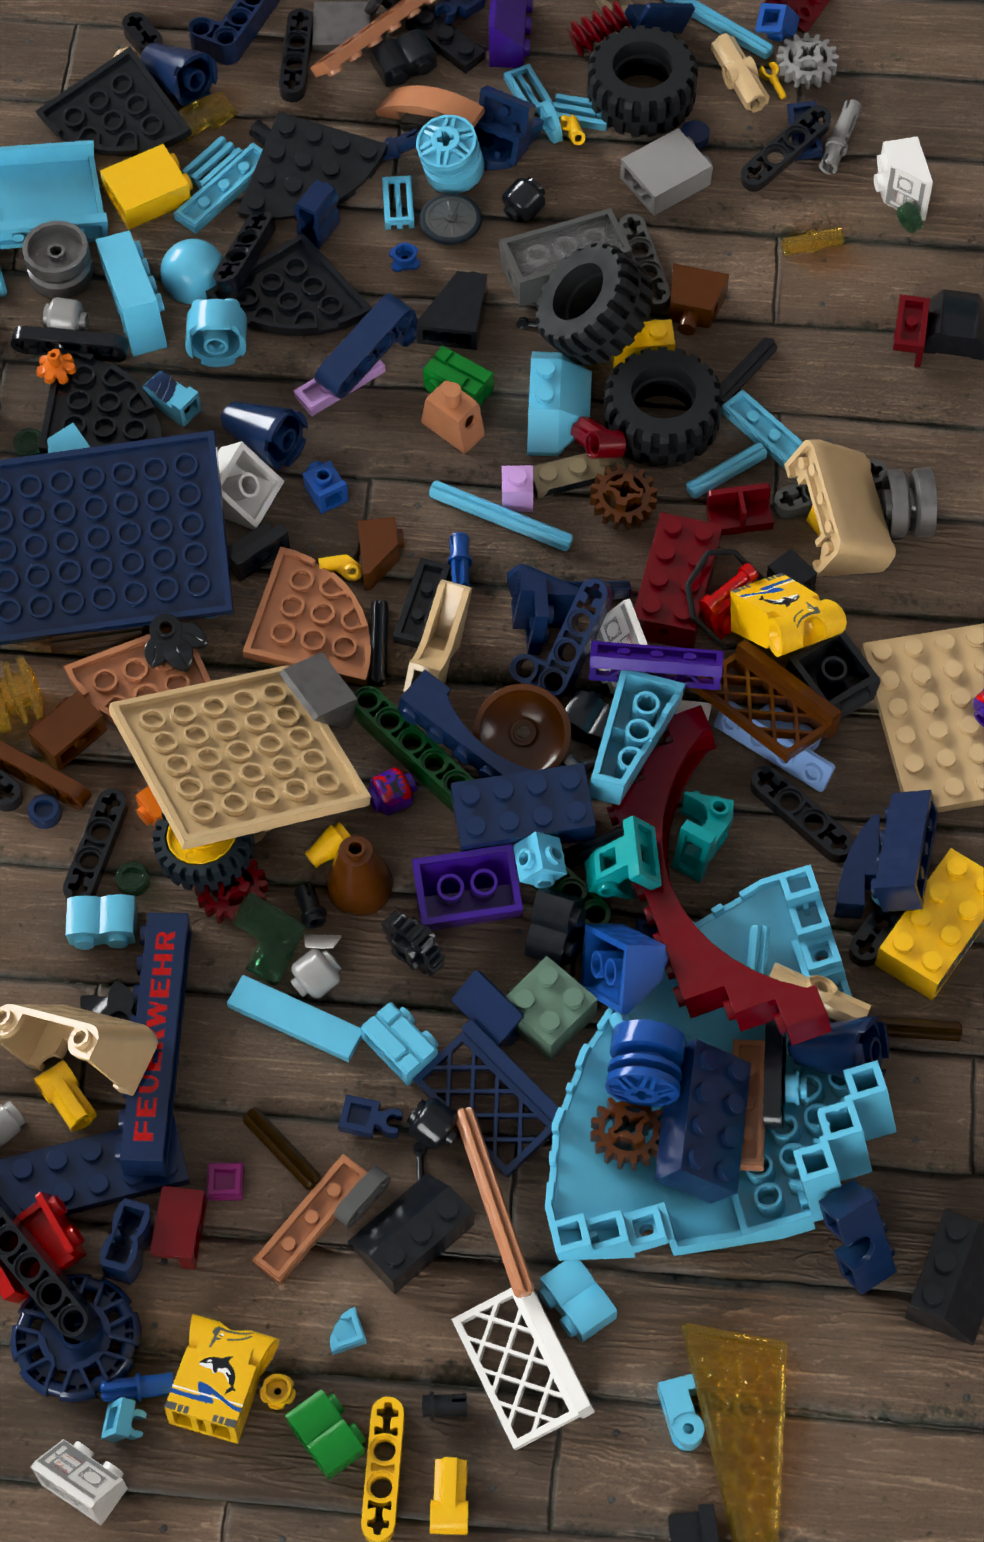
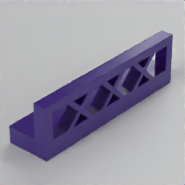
M592 641L589 680L618 682L621 670L640 671L651 675L656 673L657 675L655 676L686 683L685 688L720 690L723 651ZM596 668L612 669V670H611V671H600V670H596ZM666 674H678V675H676V676H667ZM698 676L714 677V679H702Z

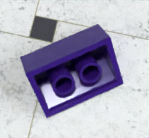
M491 0L489 67L518 68L524 66V56H530V39H525V35H531L532 18L527 17V13H532L533 0Z
M512 844L412 859L420 923L425 927H429L431 931L522 916L523 906Z

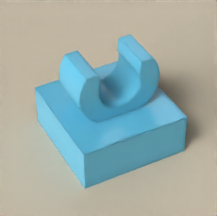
M121 1397L109 1402L101 1439L115 1443L125 1438L134 1440L142 1437L143 1432L134 1430L131 1423L133 1418L136 1420L145 1419L147 1413L141 1409L134 1410L136 1401Z

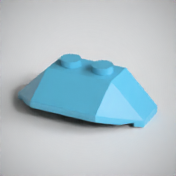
M532 351L527 455L559 456L564 451V448L575 440L570 435L572 424L576 423L580 417H590L592 371L581 364L573 362L560 352Z

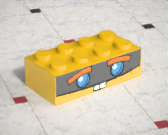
M950 848L927 880L923 908L906 910L879 947L875 965L933 1001L984 928V867Z

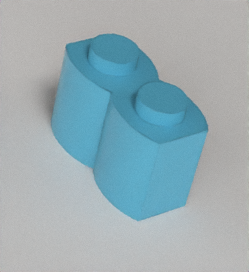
M115 894L103 897L74 896L67 898L65 935L69 945H73L77 949L89 950L101 944L121 949L127 947L128 944L137 943L138 904L135 896Z
M565 1260L539 1278L541 1288L538 1291L539 1297L549 1310L554 1307L562 1316L559 1320L560 1325L570 1338L576 1336L583 1343L617 1319V1309L580 1260Z

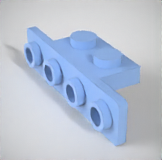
M728 701L733 708L744 709L736 703ZM769 704L765 705L761 710L769 711ZM774 706L775 712H785L781 708ZM720 711L716 717L714 727L818 792H823L826 789L835 770V765L813 752L819 746L821 739L788 762H784ZM752 719V722L758 727L770 728L769 720ZM775 721L776 728L793 730V722ZM799 723V730L813 731L810 726ZM777 738V742L786 749L794 745V739Z

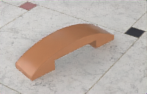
M412 85L400 87L389 92L375 113L379 117L401 120L405 113L435 118L442 115H457L467 119L475 127L485 113V109L478 103L448 90L431 86Z

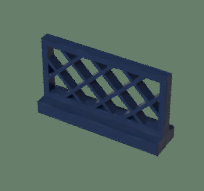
M470 1019L461 1028L462 1032L412 1080L429 1098H437L450 1108L451 1095H470V1107L474 1111L476 1095H495L494 1113L475 1114L477 1119H494L493 1137H484L486 1144H493V1152L487 1146L492 1163L508 1178L553 1135L551 1131L552 1122L558 1106ZM464 1044L472 1052V1065H453V1053ZM477 1058H478L484 1065H477ZM491 1071L495 1075V1089H476V1072ZM433 1072H447L446 1089H431L424 1081ZM452 1072H471V1089H452ZM500 1081H501L508 1089H500ZM438 1095H446V1103ZM500 1095H515L519 1099V1113H499ZM524 1105H525L532 1113H524ZM499 1119H518V1137H499ZM524 1119H538L546 1127L537 1137H523ZM498 1144H518L517 1157L506 1166L498 1158ZM523 1144H529V1145L523 1150Z

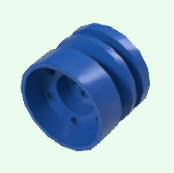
M634 1019L623 1021L616 1025L612 1031L609 1052L612 1059L607 1067L608 1075L605 1081L607 1092L617 1100L637 1106L658 1107L677 1101L681 1089L679 1083L682 1079L680 1067L684 1062L686 1047L684 1033L674 1026L654 1020Z

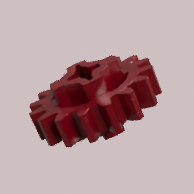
M256 860L250 862L247 870L241 868L242 875L238 879L230 876L231 884L224 886L222 881L217 883L218 889L211 891L209 885H205V892H197L194 886L195 894L198 896L199 908H205L206 917L210 918L216 914L219 924L225 918H229L231 925H235L237 917H241L247 922L249 921L247 913L250 911L257 915L260 913L257 903L266 904L267 900L264 893L268 892L267 881H264L266 879L263 869L258 870ZM245 875L252 880L254 886H251L249 881H245ZM209 891L213 892V896L218 897V902L212 899Z

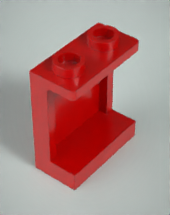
M40 1191L35 1195L37 1202L17 1216L59 1268L65 1271L87 1255L82 1246L85 1240L79 1229L73 1224L70 1225L65 1216L67 1208L63 1201L57 1195ZM17 1235L10 1240V1251L14 1250L18 1244ZM0 1259V1294L5 1301L20 1303L30 1294ZM39 1261L35 1262L31 1267L30 1274L32 1278L39 1272Z

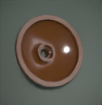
M513 684L491 694L479 708L473 726V735L487 748L508 761L532 770L558 767L567 755L572 736L570 719L563 704L546 689L532 684ZM521 726L529 728L530 735L527 738H521L518 735V729Z

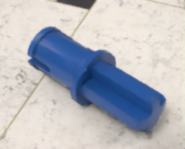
M455 532L453 536H449L450 557L447 560V564L451 565L452 582L469 587V568L472 566V558L469 556V536L464 532Z
M136 1373V1377L119 1378L108 1383L103 1380L100 1384L102 1401L110 1402L124 1397L137 1399L138 1402H141L142 1398L169 1396L173 1385V1373L139 1376V1373Z

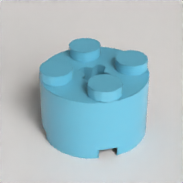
M233 298L225 300L197 299L193 301L186 319L185 348L188 355L192 359L193 355L201 359V364L208 367H227L234 364L235 359L240 355L243 357L246 352L247 316L240 307V303Z

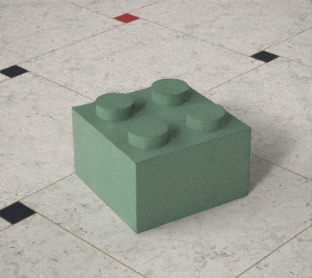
M548 956L506 996L524 1013V1018L514 1030L550 1061L597 1015L598 998Z

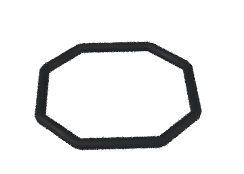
M735 549L707 550L685 583L689 615L691 620L721 649L736 650L739 643L725 644L696 616L691 585L710 556L733 555L742 565L749 562ZM755 568V570L758 573L757 579H765V577Z

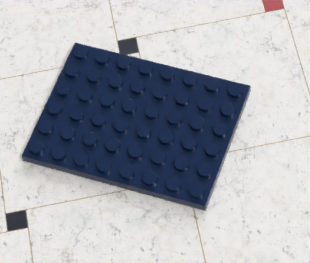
M214 430L0 460V646L50 639L51 636L148 626L156 616L161 614L173 615L179 621L234 614L218 451Z

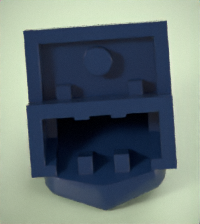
M487 85L481 88L479 105L484 107L485 113L474 127L485 161L484 169H509L513 165H517V162L529 149L531 143L542 131L544 121L534 116L535 104Z
M518 564L507 572V584L512 597V629H525L527 654L540 656L542 644L548 643L549 628H562L579 587L526 564Z

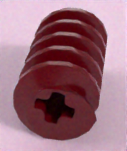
M616 0L612 1V11L607 6H602V16L596 11H592V21L586 16H582L581 27L575 21L571 22V32L568 29L567 32L581 58L584 57V47L592 53L594 51V42L599 43L604 40V37L617 31L620 33V30L626 26L630 28L625 14Z

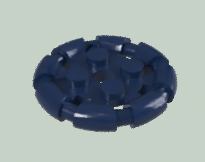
M76 1273L66 1276L84 1297L88 1292L96 1294L93 1304L89 1303L100 1318V1328L96 1336L90 1340L81 1341L78 1344L67 1343L66 1336L56 1328L29 1295L18 1310L20 1316L17 1324L12 1326L10 1340L12 1358L14 1362H18L21 1368L19 1374L23 1380L38 1393L46 1397L49 1394L58 1396L60 1401L81 1402L96 1398V1393L101 1391L100 1384L103 1380L108 1383L115 1379L125 1378L135 1363L132 1358L135 1350L140 1349L141 1343L139 1315L137 1312H133L130 1306L132 1300L119 1286L105 1278L101 1281L92 1278L91 1274ZM60 1287L53 1292L52 1299L62 1295ZM117 1312L120 1318L110 1323L107 1314ZM82 1314L75 1318L74 1328L82 1327L84 1322ZM39 1319L44 1321L40 1331L30 1329L33 1320ZM112 1341L122 1344L119 1354L111 1352ZM41 1349L44 1358L34 1362L31 1355ZM98 1365L102 1374L88 1380L85 1372ZM57 1370L66 1375L64 1382L54 1380Z

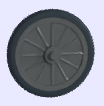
M443 194L434 197L426 203L420 214V225L423 232L431 240L445 245H456L470 240L479 231L482 223L481 211L477 204L470 198L460 194Z

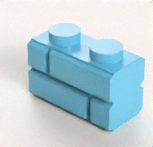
M389 1002L378 1011L377 1015L372 1016L360 1028L361 1036L369 1047L408 1086L414 1082L412 1079L438 1055V1043L427 1030L421 1033L413 1025L415 1019L406 1008L401 1007L398 1009L392 1002Z

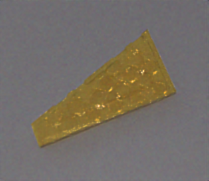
M685 1323L681 1326L732 1541L779 1542L787 1342Z

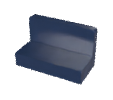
M692 3L629 4L624 14L633 29H636L638 25H645V28L652 29L653 26L659 27L665 33L667 31L682 33L695 7Z
M474 971L451 1001L469 1019H472L498 1047L512 1046L520 1037L514 1029L524 1018V1013L481 971Z

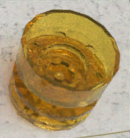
M23 655L15 657L19 672L13 674L8 661H3L4 677L0 678V735L13 731L11 715L18 714L24 726L30 725L26 710L33 709L37 721L45 718L43 713L44 699L37 678Z

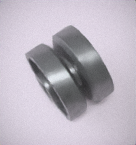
M50 221L32 229L24 239L22 251L31 286L39 294L49 298H68L86 289L92 280L94 269L86 235L78 226L67 221Z
M930 467L914 468L909 475V480L903 469H886L884 471L882 480V511L891 539L905 538L909 528H911L916 538L932 537L935 534L937 492L935 477Z

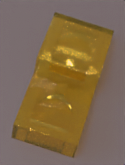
M223 91L203 97L178 111L193 135L184 139L186 142L209 125L216 130L238 114Z

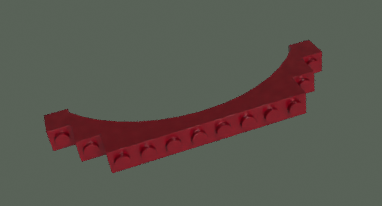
M701 705L674 714L667 726L668 731L663 733L666 745L653 749L637 775L638 782L631 785L621 804H612V806L606 809L612 826L619 824L622 827L623 820L634 815L655 827L662 885L652 891L635 882L634 886L640 902L647 900L649 904L643 910L649 927L657 926L658 933L653 934L654 940L666 945L665 950L668 961L665 970L669 981L677 980L678 986L672 989L679 1008L686 1006L690 1018L724 1007L729 1021L736 1019L741 1032L775 1020L780 1035L787 1033L791 1045L832 1032L827 1011L816 985L806 988L779 981L754 971L731 958L715 946L694 925L682 908L673 890L670 880L668 851L674 813L692 773L707 752L716 749L710 725Z

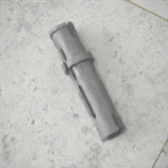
M850 99V102L848 100L845 101L833 134L825 143V153L819 163L820 170L825 174H835L841 158L848 151L849 138L862 111V105L856 100Z

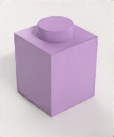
M533 465L502 466L503 507L515 512H533Z

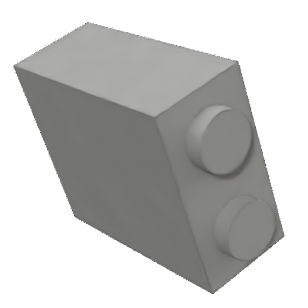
M677 128L621 158L620 178L651 214L655 216L710 186L713 165L711 160L706 155L703 156L696 148L693 140L688 136L686 137Z

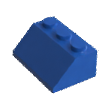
M585 924L581 985L598 998L599 1002L620 1014H629L663 980V970L666 968L668 961L665 950L666 945L625 924Z

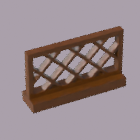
M747 639L737 644L736 652L723 660L722 678L720 681L722 691L690 688L784 762H788L822 737L828 740L836 735L842 714L841 710ZM734 668L743 676L727 675V670ZM699 676L702 679H714V677ZM727 684L745 686V693L728 691ZM750 686L759 687L766 694L751 693ZM728 701L746 702V709L733 708ZM751 703L769 704V711L752 710ZM774 704L782 705L791 713L775 712ZM752 719L769 720L770 728L758 727L752 722ZM775 721L793 722V730L776 728ZM799 723H806L814 731L799 730ZM777 738L794 739V745L786 749L777 742Z

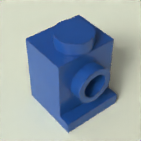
M761 3L755 31L757 33H765L767 38L773 41L793 39V35L797 32L800 16L787 4Z
M315 461L307 467L306 472L303 473L304 487L321 514L349 502L347 483L345 480H342L331 461L326 463Z

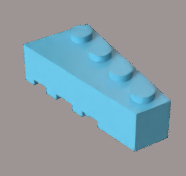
M130 230L95 239L100 262L110 292H112L117 312L120 315L126 337H128L132 356L167 348L160 315L161 311H165L161 294L157 291L147 259L144 258L140 241L133 240Z
M621 670L589 785L590 798L616 805L621 804L679 708L686 683L639 671Z

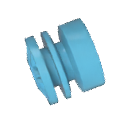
M442 115L431 119L421 128L417 135L416 148L428 183L436 191L444 194H460L474 187L484 174L485 161L473 125L467 119L457 115Z

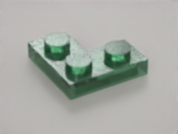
M249 892L245 895L231 923L259 940L245 969L274 986L279 984L307 926L254 893Z

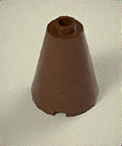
M350 836L340 844L326 880L328 896L332 904L344 913L345 911L355 913L356 916L376 913L389 900L393 887L392 874L366 838Z

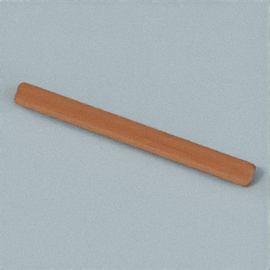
M471 1107L461 1108L457 1111V1126L513 1293L517 1298L528 1297L535 1287L475 1111Z

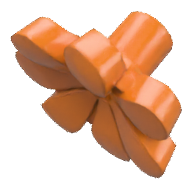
M53 349L47 355L40 357V366L37 367L36 374L40 378L44 377V382L47 384L54 383L55 378H57L58 382L64 385L69 381L67 373L74 374L77 368L73 357L69 353L61 355L59 349Z

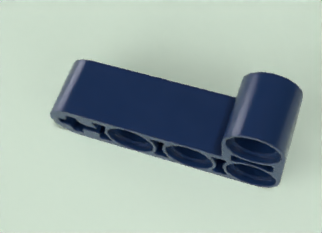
M236 0L221 23L207 17L192 19L188 25L191 49L207 53L220 64L232 65L237 63L280 0Z
M391 293L384 295L320 365L315 374V381L337 398L342 399L346 397L395 342L403 347H407L417 338L416 325L418 320L415 311Z
M590 578L584 581L578 590L547 661L537 656L519 654L514 657L510 664L512 677L522 684H532L544 688L555 697L568 695L573 689L590 652L591 643L595 641L613 601L614 592L611 585L597 578ZM599 589L603 593L601 599H594V596L591 595V590ZM584 604L596 608V612L594 613L591 610L584 609ZM587 615L590 619V625L587 630L580 632L577 629L576 622L580 616ZM573 644L576 648V656L573 660L567 662L563 657V650L567 645ZM530 660L534 665V671L531 676L525 678L521 673V667L525 661ZM558 673L563 679V684L559 690L553 691L549 682L551 677Z

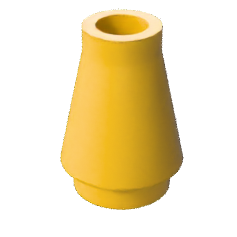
M340 822L334 826L330 824L304 854L317 869L320 865L334 859L342 841L351 835Z

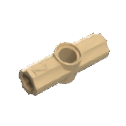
M728 33L719 35L711 43V51L722 68V77L726 87L729 90H735L746 110H750L752 113L761 111L769 103V95L758 78V70L754 59L751 56H745L734 36H730Z
M776 962L769 977L806 988L816 985L827 1011L829 1021L833 1023L867 1016L871 1005L838 991L836 984L832 980L821 975L807 977Z

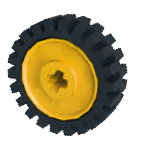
M163 812L161 813L163 820L158 819L155 824L156 830H153L152 837L157 861L168 879L171 878L172 882L177 886L182 883L186 890L191 891L193 885H195L197 892H205V885H209L211 891L217 890V883L222 881L224 886L231 884L230 876L238 879L242 875L241 868L247 870L250 865L249 858L253 859V847H255L253 833L183 850Z

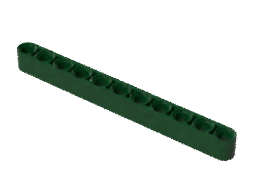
M372 686L359 688L354 693L357 697L355 707L357 722L453 812L451 783L474 779L416 724L412 725L401 716L398 707L381 691ZM368 704L374 705L372 708H363V706ZM387 725H395V726H397V727H395L394 729H385V728H384V727L387 726ZM412 745L419 747L416 750L406 749L407 747ZM433 766H437V767H440V768H441V769L438 770V771H430V770H428V768L433 767ZM566 866L567 874L556 880L554 885L548 888L585 899L587 918L584 925L578 931L584 936L585 924H595L588 921L591 917H599L603 920L596 924H610L611 911L607 903L596 893L588 892L587 885ZM530 885L536 892H538V890H541L536 888L534 885Z

